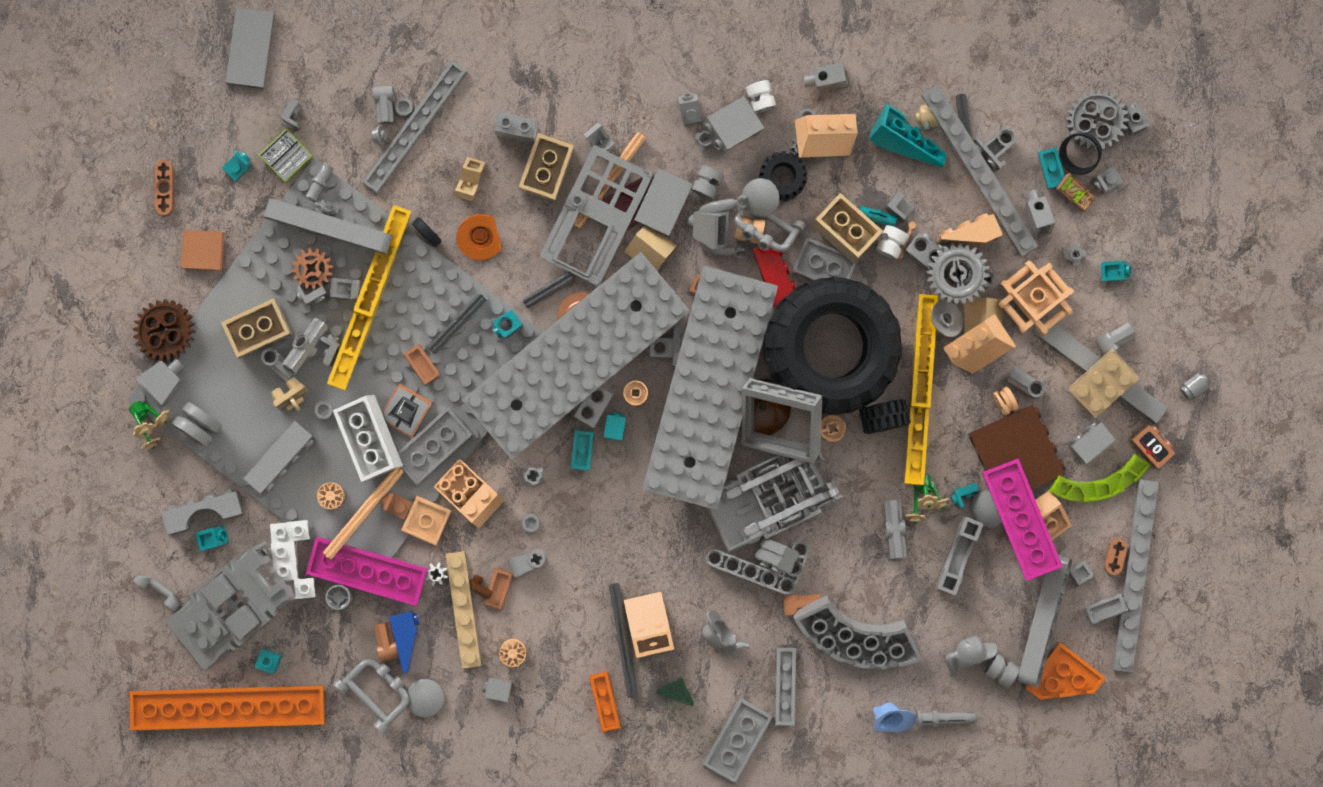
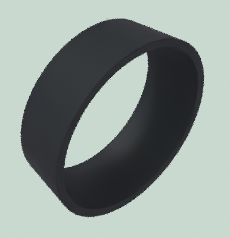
M1076 133L1067 137L1059 148V158L1066 170L1076 175H1085L1092 172L1097 167L1102 155L1100 143L1094 136L1088 133ZM1074 136L1086 137L1095 144L1098 151V160L1091 167L1081 168L1069 160L1067 145Z

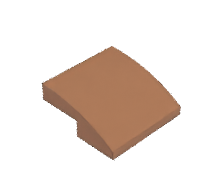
M183 230L181 268L222 271L225 233Z

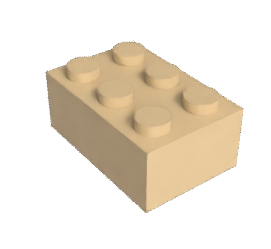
M537 133L519 184V189L556 203L575 149L574 145Z
M841 193L812 224V227L853 264L860 259L883 232Z
M274 298L221 322L234 353L239 359L293 335L277 300Z
M1112 348L1070 385L1069 391L1096 418L1139 380V376Z

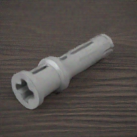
M936 710L932 712L916 711L917 728H921V726L937 728L943 724H975L976 722L975 712L939 713Z

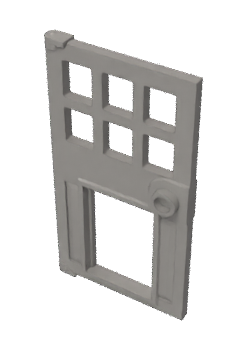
M593 145L539 257L599 287L654 173ZM597 156L609 161L603 176L590 171ZM614 164L626 169L619 185L607 179ZM630 172L643 178L636 193L624 188ZM587 176L600 181L593 196L581 191ZM604 184L616 189L610 204L597 199ZM621 192L633 197L626 213L614 207ZM579 213L608 227L586 273L557 259Z

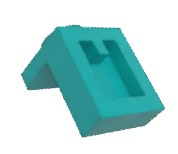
M236 150L234 152L235 155L222 167L235 182L252 167L249 163L251 159L244 152L240 154Z
M1124 260L1101 262L1102 281H1129V276L1132 275L1131 265Z
M972 483L953 490L951 499L954 506H958L959 509L964 508L961 496H964V499L974 496V492L979 490L977 484Z
M224 525L195 533L200 551L229 544L228 533Z

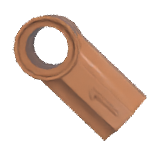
M800 594L783 596L784 614L795 615L803 606L821 598V595L800 596Z
M390 622L374 625L380 662L398 659L399 655Z

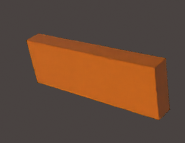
M608 671L590 675L589 679L602 733L620 729L621 725Z

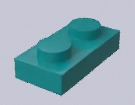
M1057 147L1037 153L1047 190L1057 187L1065 177Z
M575 430L571 469L590 471L594 432Z

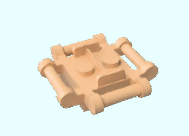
M1028 260L1024 263V267L1009 279L999 283L1001 289L1008 296L999 302L998 306L1007 312L1019 326V331L1022 334L1034 325L1038 332L1045 336L1048 330L1056 323L1073 313L1065 299L1075 291L1063 282L1052 269L1051 263L1038 270ZM1028 272L1032 274L1031 277L1016 289L1011 287ZM1045 274H1047L1052 279V281L1058 286V288L1063 292V294L1056 288V286L1050 281V279ZM1013 300L1029 321L1025 323L1009 302ZM1059 305L1061 310L1043 324L1040 319Z

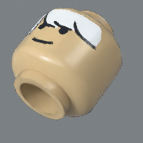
M920 106L919 112L916 113L917 124H921L923 129L940 127L928 106Z

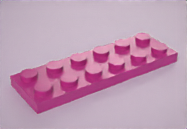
M1019 458L982 472L1025 581L1062 568V563Z
M318 536L315 538L306 571L307 575L414 606L418 605L428 568L346 544L330 560L324 556L323 552L332 540Z

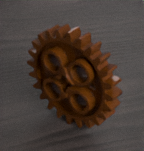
M166 299L163 300V303L156 300V306L149 303L150 309L143 307L144 314H137L141 318L140 321H134V323L138 324V327L133 328V331L138 332L133 338L139 340L136 346L141 347L140 352H146L145 356L149 358L152 356V359L155 361L160 358V361L165 362L166 357L169 361H172L173 355L176 358H180L179 352L185 354L184 347L191 348L188 341L194 340L190 334L196 333L195 330L191 329L195 323L189 321L193 316L190 314L186 315L189 310L186 308L182 309L183 305L180 303L176 305L175 301L171 300L169 303ZM171 315H174V321L172 323H169V317ZM156 319V325L151 328V321ZM178 333V339L173 342V335ZM156 338H160V343L158 346H154V340Z

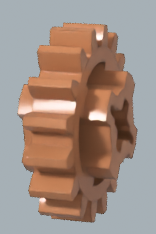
M309 248L308 253L302 250L301 257L295 256L298 261L292 262L296 268L292 269L291 272L296 273L293 277L294 280L300 279L298 285L302 286L305 284V289L308 290L312 286L313 290H316L317 285L321 287L324 281L326 283L330 282L327 277L333 276L329 270L333 269L334 266L328 264L332 260L331 258L325 259L327 255L325 252L320 255L319 249H316L314 253ZM309 257H317L314 260H306V258ZM323 263H324V265H325V272H324V274L322 273V270H321V266L323 265ZM301 265H303V269H304V272L302 273V276H301V273H300V266H301ZM309 266H315L316 272H310ZM311 278H319L317 281L310 282Z

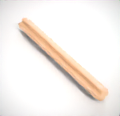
M639 132L636 133L620 155V158L629 162L644 142L645 136ZM614 164L607 179L615 182L624 168ZM604 184L597 199L602 200L611 186ZM579 213L573 225L581 228L589 217Z
M400 467L390 471L324 550V556L331 560L402 476L403 470Z

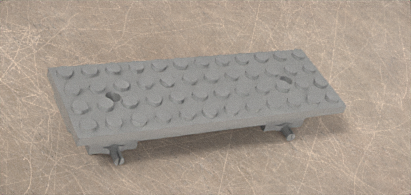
M640 252L464 397L462 401L512 460L688 314L690 310L644 254Z
M703 265L642 490L710 509H718L743 417L742 387L749 378L753 379L778 288L777 285Z

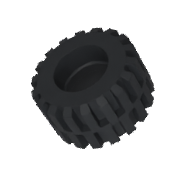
M786 151L776 152L772 156H768L763 162L759 173V179H769L773 182L772 172L775 168L784 166L793 172L794 181L790 186L780 187L773 182L779 191V202L781 200L786 202L790 199H795L797 195H800L807 182L805 163L801 162L799 156L796 157L794 153H786Z
M904 399L883 402L863 407L859 410L865 434L904 427L911 423L907 403Z

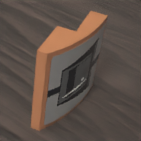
M399 384L383 410L382 415L388 425L413 438L433 402Z

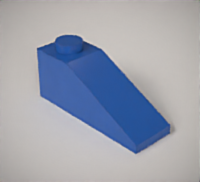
M413 611L389 617L403 673L409 672L418 631L417 625H420L418 615L414 614Z

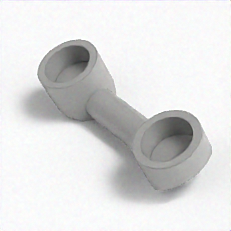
M137 575L134 578L133 582L141 588L146 589L150 585L167 597L164 604L173 611H178L180 602L172 591L152 577Z

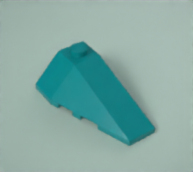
M886 104L871 129L869 140L884 150L943 167L947 154L931 139H925L920 134V129L917 126L913 128L906 121L907 117L903 113Z

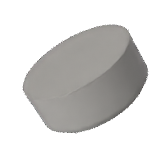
M402 97L395 102L394 109L400 117H408L413 113L414 105L410 99Z
M320 401L314 407V414L318 419L328 420L333 416L334 408L331 403Z
M527 514L521 521L523 530L528 533L536 532L541 525L539 517L535 514Z

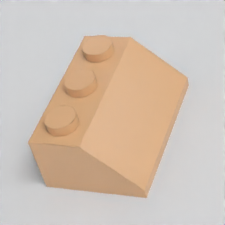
M855 114L806 115L795 120L799 158L850 156L858 133Z
M994 314L943 349L954 365L974 374L1016 346Z
M1047 491L1036 499L1052 540L1072 527L1062 504L1052 493Z

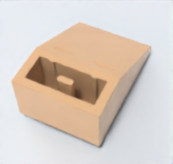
M985 213L978 216L973 223L969 220L960 224L954 231L950 228L941 232L936 242L937 244L949 245L951 243L958 245L961 242L962 246L969 244V246L981 247L999 239L1003 234L994 214L988 216Z
M460 458L434 486L439 493L478 528L505 501Z
M658 592L624 600L636 658L673 650L674 646L662 593Z

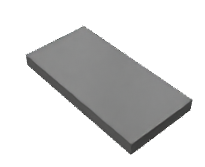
M236 8L226 84L264 88L275 16L273 12Z
M447 406L398 451L403 464L400 468L416 486H419L474 434L454 411Z
M739 697L702 765L736 784L774 716Z

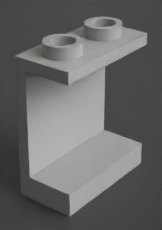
M745 96L713 113L703 121L705 132L712 137L715 148L721 151L722 155L747 138L760 134L764 129Z
M498 112L494 131L497 138L534 145L538 126H535L536 119Z

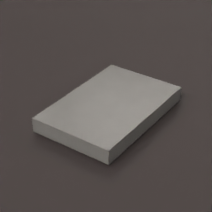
M658 168L634 221L670 236L693 184Z
M805 237L791 272L811 281L828 277L850 279L857 262L853 264L838 249Z

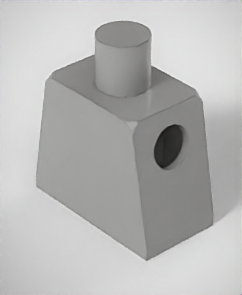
M843 62L814 68V75L804 76L805 87L816 86L818 91L849 86L847 71ZM823 76H827L826 80L821 81Z
M1031 190L1026 193L1028 201L1024 209L1032 237L1036 238L1050 234L1054 228L1055 220L1046 197L1039 198L1037 190Z
M175 359L169 366L165 362L159 361L138 376L136 380L161 405L165 406L182 384L183 380L177 374L185 366L178 359Z

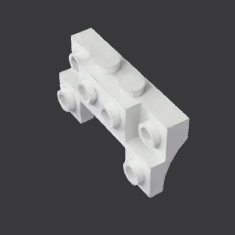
M308 520L270 524L272 543L271 548H268V555L273 562V567H270L271 578H274L276 583L281 580L286 583L295 595L290 600L316 597L314 578L300 579L297 541L310 539Z

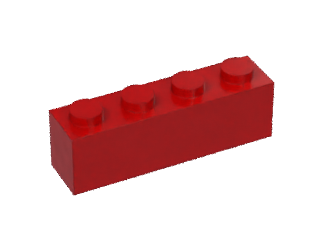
M758 247L753 249L752 252L763 282L778 286L773 303L775 311L780 301L796 287L793 280L789 281L787 276L790 272L787 264L781 260L780 256H783V253L776 252L770 248L764 251Z

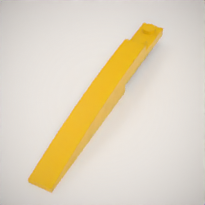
M395 205L392 207L383 231L393 236L387 255L375 252L354 307L353 316L327 382L329 386L343 391L347 389L395 262L411 215L410 210Z
M919 294L909 399L911 423L907 425L904 484L924 485L936 328L932 323L931 311L938 302V295Z

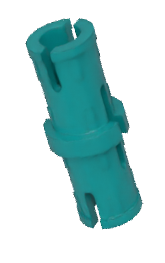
M862 205L860 206L859 210L875 224L895 226L897 216L881 212L880 209L874 210Z

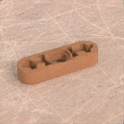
M160 160L155 165V210L162 216H168L174 210V167L167 160ZM163 164H165L169 168V170H166L165 177H170L169 180H159V177L163 178V172L160 171V168H163ZM162 183L169 184L170 188L167 193L160 192L159 187ZM159 196L169 197V199L165 198V203L169 205L165 212L160 209V206L163 205V199H159Z

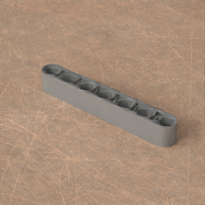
M271 198L268 200L263 215L264 218L384 255H387L393 237L390 234Z
M1059 556L1063 567L1045 574L1018 674L1019 683L1034 687L1040 685L1072 566L1071 558Z

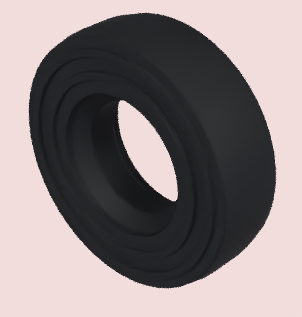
M417 217L412 222L414 228L433 247H437L442 242L438 235L421 218Z

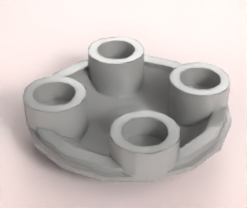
M763 178L754 179L745 186L742 195H745L747 198L742 199L743 204L747 203L745 208L752 215L759 217L767 216L779 206V191L771 180Z
M981 491L977 493L971 501L973 517L976 521L984 523V527H997L1002 522L990 492Z
M420 679L412 683L408 688V708L416 716L431 717L443 707L444 693L436 681Z

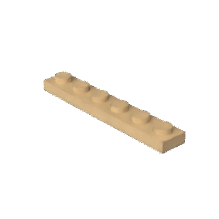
M465 551L448 553L445 555L462 669L482 666Z

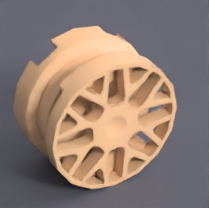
M1007 386L1002 388L1001 392L996 391L993 393L994 401L1004 417L1010 415L1011 411L1019 410L1017 401Z
M829 415L823 418L821 421V438L829 443L836 442L844 436L846 424L839 416Z
M325 483L317 492V500L325 509H337L345 501V491L337 483Z
M517 639L505 641L500 647V660L509 667L519 666L526 657L524 644Z

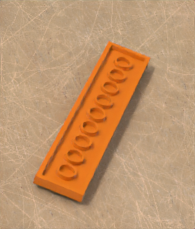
M324 685L129 691L130 730L325 724Z

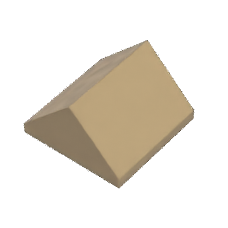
M644 225L634 236L624 253L630 258H634L638 253L642 252L658 271L676 249L677 245L662 233Z
M973 298L971 303L966 299V304L964 305V334L994 314L1003 326V308L1001 309L998 306V303L1002 300Z

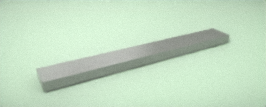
M453 60L449 63L362 181L364 185L377 194L381 191L468 73L464 68Z
M1043 317V319L1041 320V322L1044 324V323H1046L1049 319L1046 318V317ZM1056 324L1048 330L1045 336H1042L1037 328L1033 331L1035 335L1085 372L1101 359ZM1133 384L1120 396V398L1155 424L1168 409V407L1137 384Z

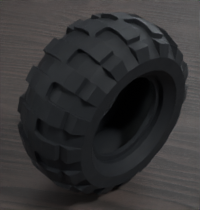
M842 277L819 278L793 289L776 306L771 319L768 321L765 332V361L776 385L822 395V414L851 413L875 402L884 394L889 384L893 382L898 372L897 368L900 358H902L901 328L898 319L890 309V305L882 296L873 291L871 287ZM833 313L850 319L860 331L863 342V350L858 364L849 373L838 378H828L818 374L809 365L804 354V339L809 327L820 317Z

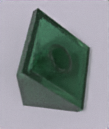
M682 676L656 688V694L693 707V699Z

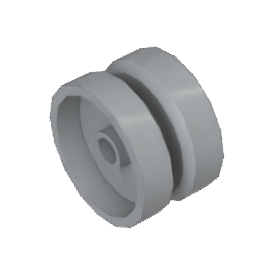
M187 402L182 411L190 420L177 416L172 425L193 442L208 448L213 440L205 432V429L213 434H218L222 425L195 405Z

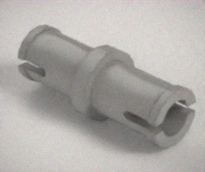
M326 163L322 164L318 174L312 179L313 183L308 193L305 195L307 199L313 202L317 201L322 189L327 186L326 181L333 171V167Z

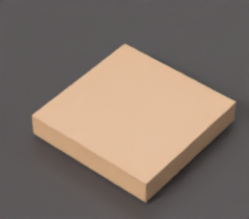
M416 495L401 531L436 546L452 510Z

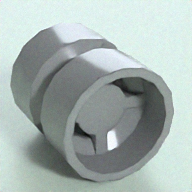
M702 165L698 173L699 179L695 180L691 191L704 198L713 200L717 193L716 186L721 184L724 174L711 167Z
M340 584L330 587L326 592L325 598L329 607L341 610L352 604L354 595L350 587Z
M997 653L987 665L984 675L992 680L998 679L999 684L1009 688L1016 679L1020 666L1013 662L1007 663L1006 658Z

